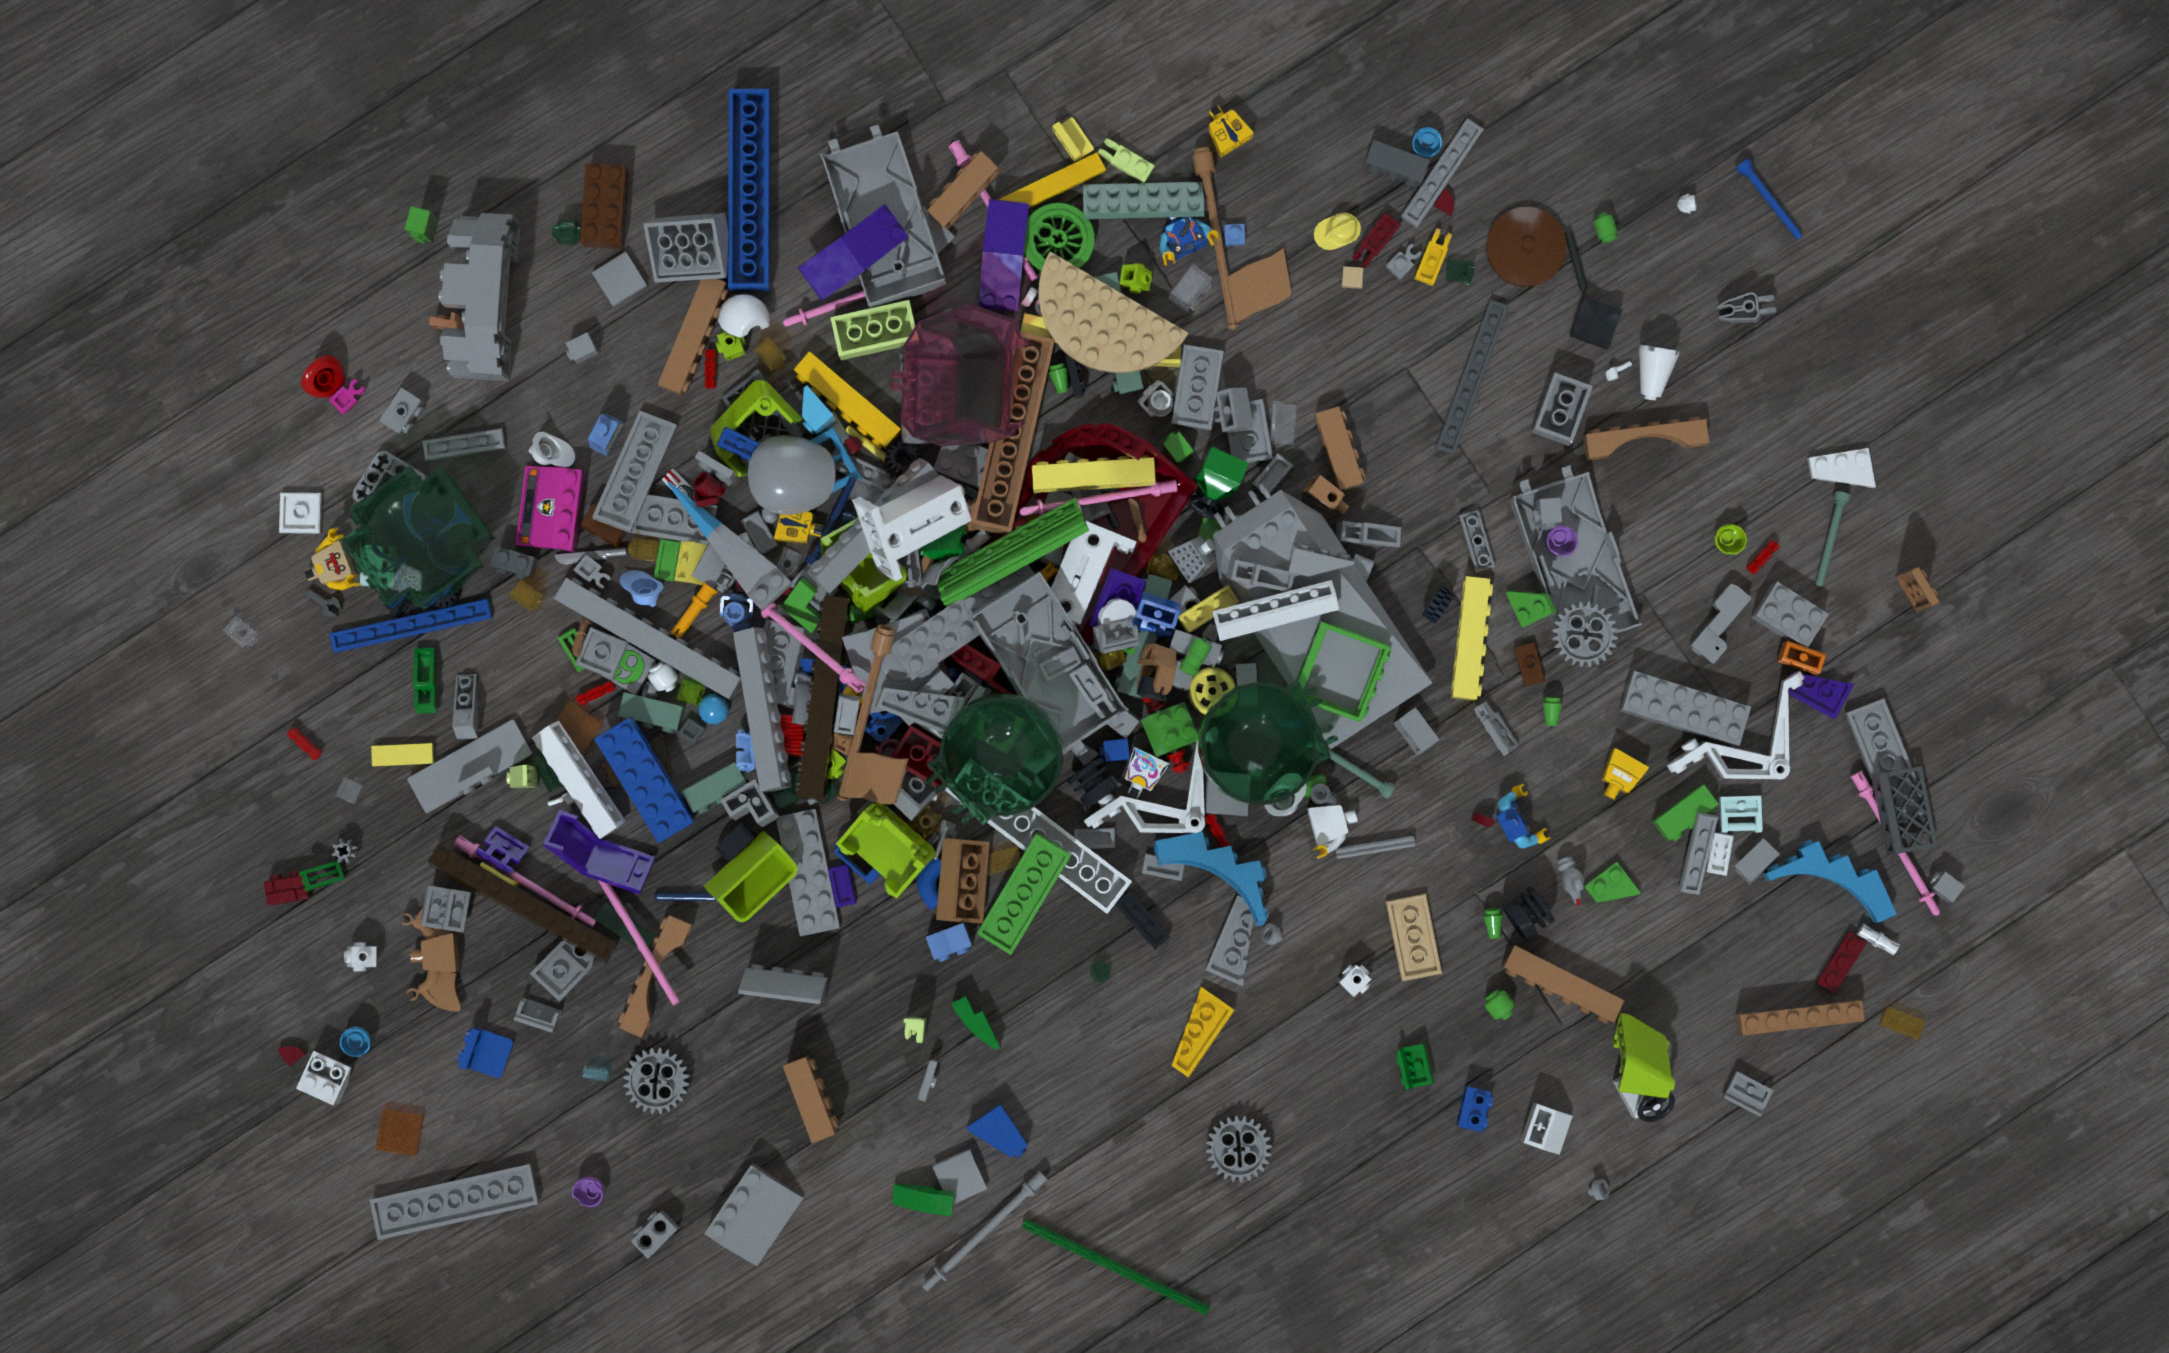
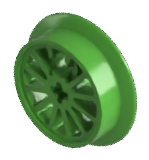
M1064 203L1045 205L1037 209L1028 218L1024 253L1028 260L1037 269L1042 271L1046 260L1044 258L1052 250H1054L1055 255L1059 251L1061 258L1064 260L1063 250H1065L1072 257L1067 262L1080 268L1086 263L1093 251L1095 240L1093 227L1089 219H1084V213L1072 205ZM1054 219H1062L1060 230L1056 229ZM1051 220L1052 226L1049 223L1045 222ZM1065 221L1072 222L1073 224L1064 232ZM1075 227L1080 231L1079 234L1067 236ZM1041 229H1049L1051 234L1048 237H1042L1039 232ZM1062 237V243L1058 242V244H1055L1054 238ZM1037 238L1043 243L1036 245L1034 239ZM1082 238L1081 245L1068 242L1070 240ZM1050 246L1042 255L1036 250ZM1066 246L1080 250L1074 255Z

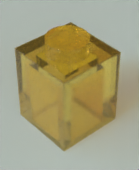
M769 337L754 349L755 354L771 371L774 368L778 370L785 363V355Z
M520 580L509 594L512 599L531 612L533 609L537 610L543 602L541 600L543 595L523 580Z

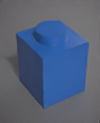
M1128 740L1103 741V746H1100V756L1105 758V762L1129 760Z

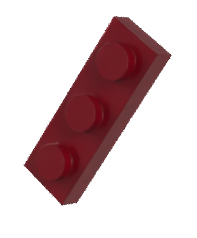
M1847 932L1815 983L1830 993L1835 994L1867 943L1853 933Z

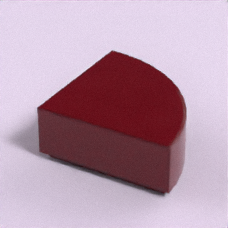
M1444 188L1434 207L1451 217L1454 211V200L1450 192Z
M1473 813L1471 818L1472 821L1488 828L1492 827L1495 821L1477 813Z
M285 1046L277 1050L288 1066L293 1065L307 1054L303 1049L295 1046Z

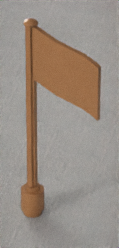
M1209 147L1198 148L1194 150V155L1192 156L1195 174L1200 175V178L1203 180L1211 229L1218 231L1221 238L1211 182L1212 173L1215 172L1213 155ZM1218 238L1213 239L1228 329L1234 330L1238 328L1239 324L1237 323L1256 312L1278 305L1292 295L1284 247L1274 255L1246 265L1228 276L1222 238L1220 241Z
M878 625L873 635L870 649L874 651L875 655L839 794H837V798L841 801H846L849 798H862L880 804L897 803L908 758L895 759L877 753L859 752L882 660L885 655L890 654L895 637L893 633L894 628L887 625Z

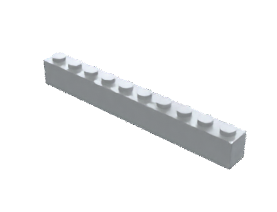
M574 577L572 580L567 578L564 580L554 597L555 600L729 700L733 698L741 684L738 671L731 667L729 670L721 667L722 662L713 657L710 661L704 657L706 653L696 647L694 650L686 647L688 643L678 637L675 641L669 637L671 633L660 627L659 630L651 627L653 623L649 620L635 618V612L626 607L624 610H621L617 607V602L610 598H607V600L600 598L601 593L591 587L589 591L582 587L584 583Z

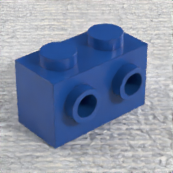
M1465 1085L1456 1126L1483 1132V1128H1487L1489 1117L1486 1116L1488 1108L1491 1109L1493 1103L1491 1092Z

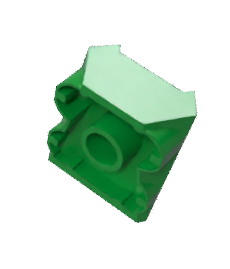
M964 524L924 545L920 555L933 560L949 559L961 555L964 552V544L960 540L966 534V525Z

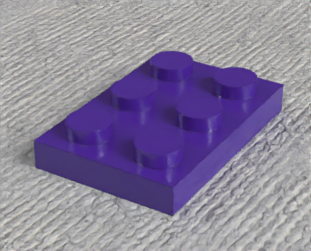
M1110 568L1089 625L1092 627L1098 626V615L1101 608L1105 607L1107 602L1112 599H1124L1131 603L1136 610L1147 581Z

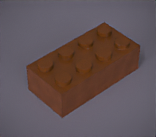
M585 164L580 243L583 247L624 249L629 170L626 165Z

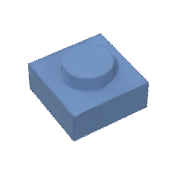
M1244 224L1224 225L1225 246L1245 245Z

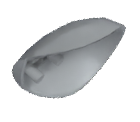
M791 435L773 436L761 442L751 456L748 468L749 487L757 503L767 511L780 515L807 512L823 504L831 495L835 484L834 461L831 454L824 447L813 441Z

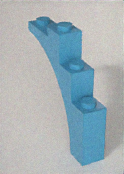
M1203 831L1155 841L1153 847L1158 866L1183 864L1210 871L1229 883L1239 893L1247 904L1256 926L1265 924L1266 918H1268V911L1266 906L1262 904L1263 891L1258 885H1262L1264 878H1266L1265 867L1261 866L1260 860L1236 865L1238 863L1237 854L1235 851H1232L1231 846L1207 851L1209 849V841L1207 837H1204Z
M1810 839L1801 843V848L1796 849L1798 858L1797 855L1785 859V864L1780 866L1778 863L1767 867V872L1762 873L1766 881L1794 874H1807L1828 879L1854 895L1864 906L1874 923H1879L1897 915L1877 870L1865 868L1858 871L1857 876L1848 855L1841 856L1840 853L1830 857L1828 862L1819 841L1812 842Z

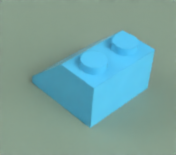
M805 386L802 417L805 422L802 424L811 435L816 434L819 436L837 421L812 390Z

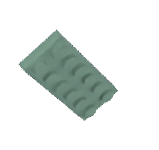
M1203 182L1083 185L1084 219L1203 217Z

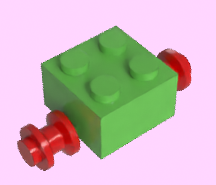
M1143 698V702H1148L1150 707L1147 713L1154 712V714L1143 718L1141 722L1155 756L1159 757L1170 752L1171 755L1167 756L1166 759L1172 760L1174 766L1171 768V771H1176L1177 774L1187 771V766L1190 765V762L1184 760L1185 750L1179 751V748L1200 739L1185 702L1165 710H1160L1167 707L1166 703Z

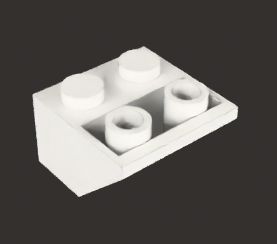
M313 1051L296 1089L331 1105L339 1104L348 1085L351 1067Z
M1533 1102L1520 1141L1560 1155L1573 1116Z

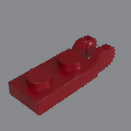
M1385 213L1363 240L1352 259L1355 261L1359 259L1362 252L1366 249L1371 253L1362 264L1366 268L1373 258L1377 257L1401 227V224Z

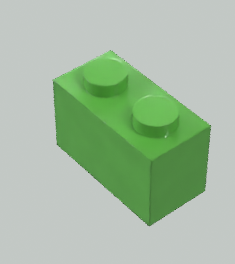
M411 206L405 230L418 243L426 244V241L433 243L439 219L431 211Z

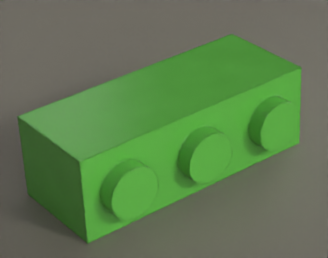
M1700 785L1652 822L1666 841H1676L1684 835L1682 831L1688 827L1689 829L1693 828L1697 812L1713 814L1716 811L1715 807L1719 804L1706 786Z

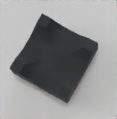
M1585 296L1582 299L1569 336L1607 350L1611 345L1623 309L1600 303Z

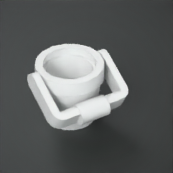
M1159 380L1150 385L1138 399L1139 406L1151 418L1153 416H1167L1173 409L1174 402L1172 396L1174 394ZM1161 386L1165 391H1156V389ZM1146 399H1148V408L1143 404Z

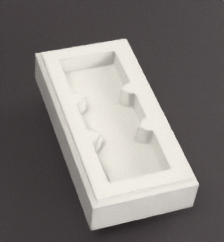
M1714 833L1705 872L1727 876L1734 836Z

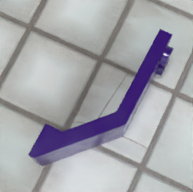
M989 199L982 254L979 308L1019 311L1029 203Z
M883 204L843 236L800 265L798 269L822 301L864 272L909 236L886 204Z
M562 810L558 811L543 843L544 847L582 875L637 894H641L655 862L654 856L602 838L599 839L594 832L579 822L578 816Z

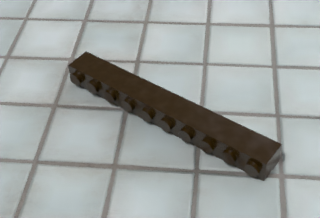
M824 596V601L820 602L819 609L820 613H822V618L817 624L819 640L815 641V644L843 667L845 645L842 637L846 636L848 632L851 600L849 598ZM816 656V661L812 662L814 678L809 684L811 701H808L806 706V712L809 713L808 721L804 723L806 739L801 744V753L804 754L803 761L799 762L798 773H801L800 782L797 781L796 794H798L800 799L825 802L841 681L840 675Z
M440 844L437 845L428 860L429 865L606 965L617 948L616 943Z

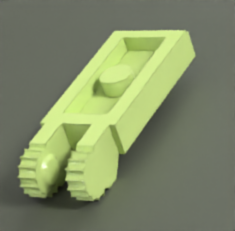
M1106 138L1104 141L1106 146L1117 152L1113 157L1107 151L1099 149L1098 154L1108 160L1111 165L1141 183H1145L1155 165Z

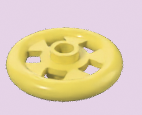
M1204 668L1195 677H1192L1188 690L1189 700L1200 713L1212 716L1222 714L1235 701V682L1226 671L1220 668ZM1215 675L1216 682H1207V676ZM1222 682H1226L1228 690L1224 692L1220 685ZM1198 683L1204 685L1202 693L1196 692ZM1209 688H1215L1216 694L1210 695L1208 692ZM1222 696L1225 702L1218 706L1215 701ZM1203 697L1211 702L1208 707L1200 702Z

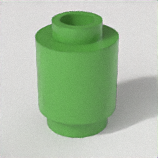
M1607 212L1597 215L1593 223L1599 240L1606 244L1618 239V230L1613 216L1608 215Z

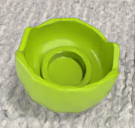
M1723 525L1715 533V546L1720 552L1736 555L1745 549L1747 544L1746 533L1737 525Z

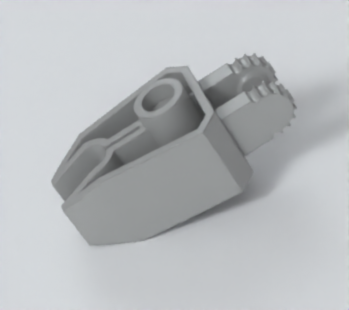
M1750 292L1729 299L1717 306V309H1732L1733 312L1719 316V320L1730 323L1758 322L1761 315L1776 313L1775 307L1760 309L1759 303L1775 300L1774 295L1757 297L1756 294Z

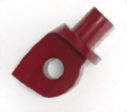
M849 437L844 440L843 445L849 455L855 454L862 448V442L858 437Z

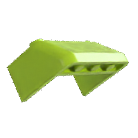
M765 380L754 381L711 426L709 431L717 455L738 477L748 476V469L735 454L716 446L724 427L737 431L755 411L763 416H770L778 410L790 423L801 422L803 419Z

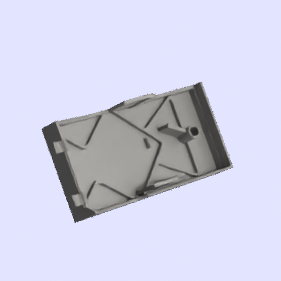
M878 124L870 127L873 139L840 150L837 139L828 141L831 153L820 154L845 233L883 204H886L909 236L859 274L870 308L893 304L948 285L898 131L882 136Z
M1571 465L1562 468L1563 480L1533 490L1530 488L1528 479L1521 481L1520 488L1522 493L1513 496L1509 501L1541 593L1549 594L1557 611L1549 615L1552 624L1554 621H1560L1557 617L1558 614L1565 615L1562 609L1567 608L1571 611L1570 605L1574 604L1577 608L1578 602H1582L1583 607H1585L1586 602L1589 601L1591 608L1597 603V610L1605 608L1604 615L1611 613L1608 620L1615 621L1611 627L1618 629V631L1613 632V635L1642 625L1619 564L1622 563L1615 539L1612 532L1607 534L1589 472L1574 477ZM1560 498L1562 522L1557 525L1570 527L1578 538L1577 549L1571 555L1560 557L1548 549L1546 537L1550 530H1541V527H1535V522L1533 521V503L1537 500ZM1572 618V627L1575 629L1579 628L1580 621L1577 618ZM1593 620L1591 623V628L1594 631L1600 629V624L1596 620ZM1585 630L1579 633L1567 631L1569 635H1582L1583 639L1586 637L1602 638L1600 634H1587ZM1575 638L1569 639V646L1572 649L1576 648L1578 645Z
M1034 572L968 616L997 663L1001 665L1000 668L1054 753L1061 754L1073 746L1081 756L1088 751L1081 742L1083 739L1111 722L1116 731L1125 726L1118 716L1129 709L1122 703L1101 671L1096 658L1040 572ZM1073 645L1082 663H1088L1109 694V698L1117 710L1112 713L1104 701L1098 703L1106 715L1105 718L1101 719L1094 708H1091L1070 677L1069 673L1074 669L1049 682H1045L1037 664Z

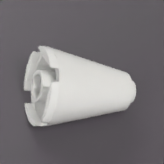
M1639 345L1641 394L1645 395L1644 399L1656 401L1657 397L1662 396L1680 351Z

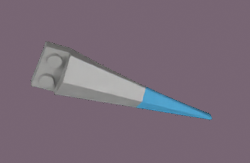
M667 481L669 487L748 597L762 611L792 585L791 581L773 563L705 509L697 507L696 502L671 482Z

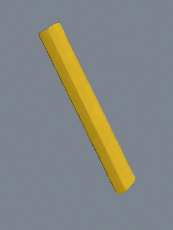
M1096 152L998 200L1029 203V208L1106 172V168Z

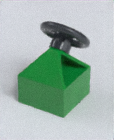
M1211 447L1203 459L1195 479L1204 494L1189 496L1187 500L1189 507L1195 513L1207 519L1216 520L1214 514L1217 511L1223 518L1225 511L1218 503V500L1231 497L1241 484L1249 463Z

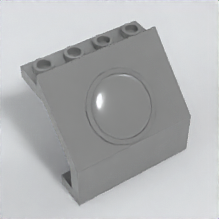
M923 609L885 625L894 628L893 633L895 637L893 643H895L929 620L930 616L927 609ZM878 627L862 632L860 630L854 631L842 637L855 675L866 683L865 686H862L864 689L860 692L862 699L864 698L875 655L870 647L875 629ZM892 652L885 655L882 660L869 714L885 711L875 707L882 687L916 691L939 669L950 679L944 660L911 681Z

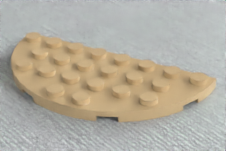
M1050 252L1048 254L1039 281L1041 314L1046 328L1055 342L1068 356L1077 362L1098 371L1116 373L1136 372L1161 362L1171 353L1175 352L1188 336V332L1054 253Z

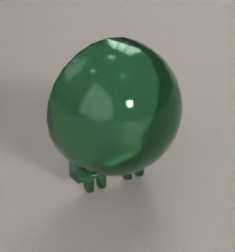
M1300 681L1285 687L1267 682L1247 683L1234 687L1219 696L1207 710L1198 734V754L1202 768L1210 782L1226 796L1235 801L1250 805H1270L1286 800L1297 793L1309 781L1317 763L1331 757L1327 745L1338 740L1337 735L1324 740L1322 733L1331 731L1333 725L1329 724L1319 728L1311 708L1322 703V699L1316 698L1308 702L1306 698L1307 695L1314 694L1317 691V687L1314 686L1303 690Z
M1009 693L984 695L975 698L961 707L950 719L942 735L940 751L929 760L927 765L933 773L924 782L929 785L939 778L942 782L933 791L938 794L948 787L961 801L952 812L959 814L966 807L970 812L965 814L961 821L965 824L975 816L984 825L994 816L1015 815L1028 811L1041 803L1053 791L1061 775L1064 760L1062 739L1052 718L1035 702L1023 696Z

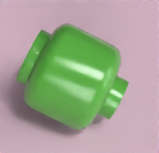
M1496 989L1485 998L1484 1006L1494 1019L1502 1018L1506 1020L1513 1014L1512 1009L1515 1003L1506 991Z

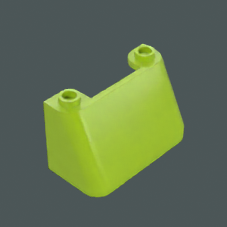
M855 520L821 538V556L839 540V537L844 532H847L853 526ZM870 552L840 585L859 610L866 614L906 581L908 574L905 567L901 565L902 569L900 572L902 578L897 581L892 580L877 571Z
M873 802L862 812L836 843L842 853L846 855L858 853L887 879L884 882L885 891L896 899L936 855L934 848L889 807Z
M1624 1013L1619 1015L1613 1038V1047L1620 1048L1621 1066L1619 1073L1622 1074V1077L1618 1083L1619 1092L1668 1098L1670 1090H1674L1675 1078H1672L1668 1054L1669 1040H1666V1036L1635 1017Z

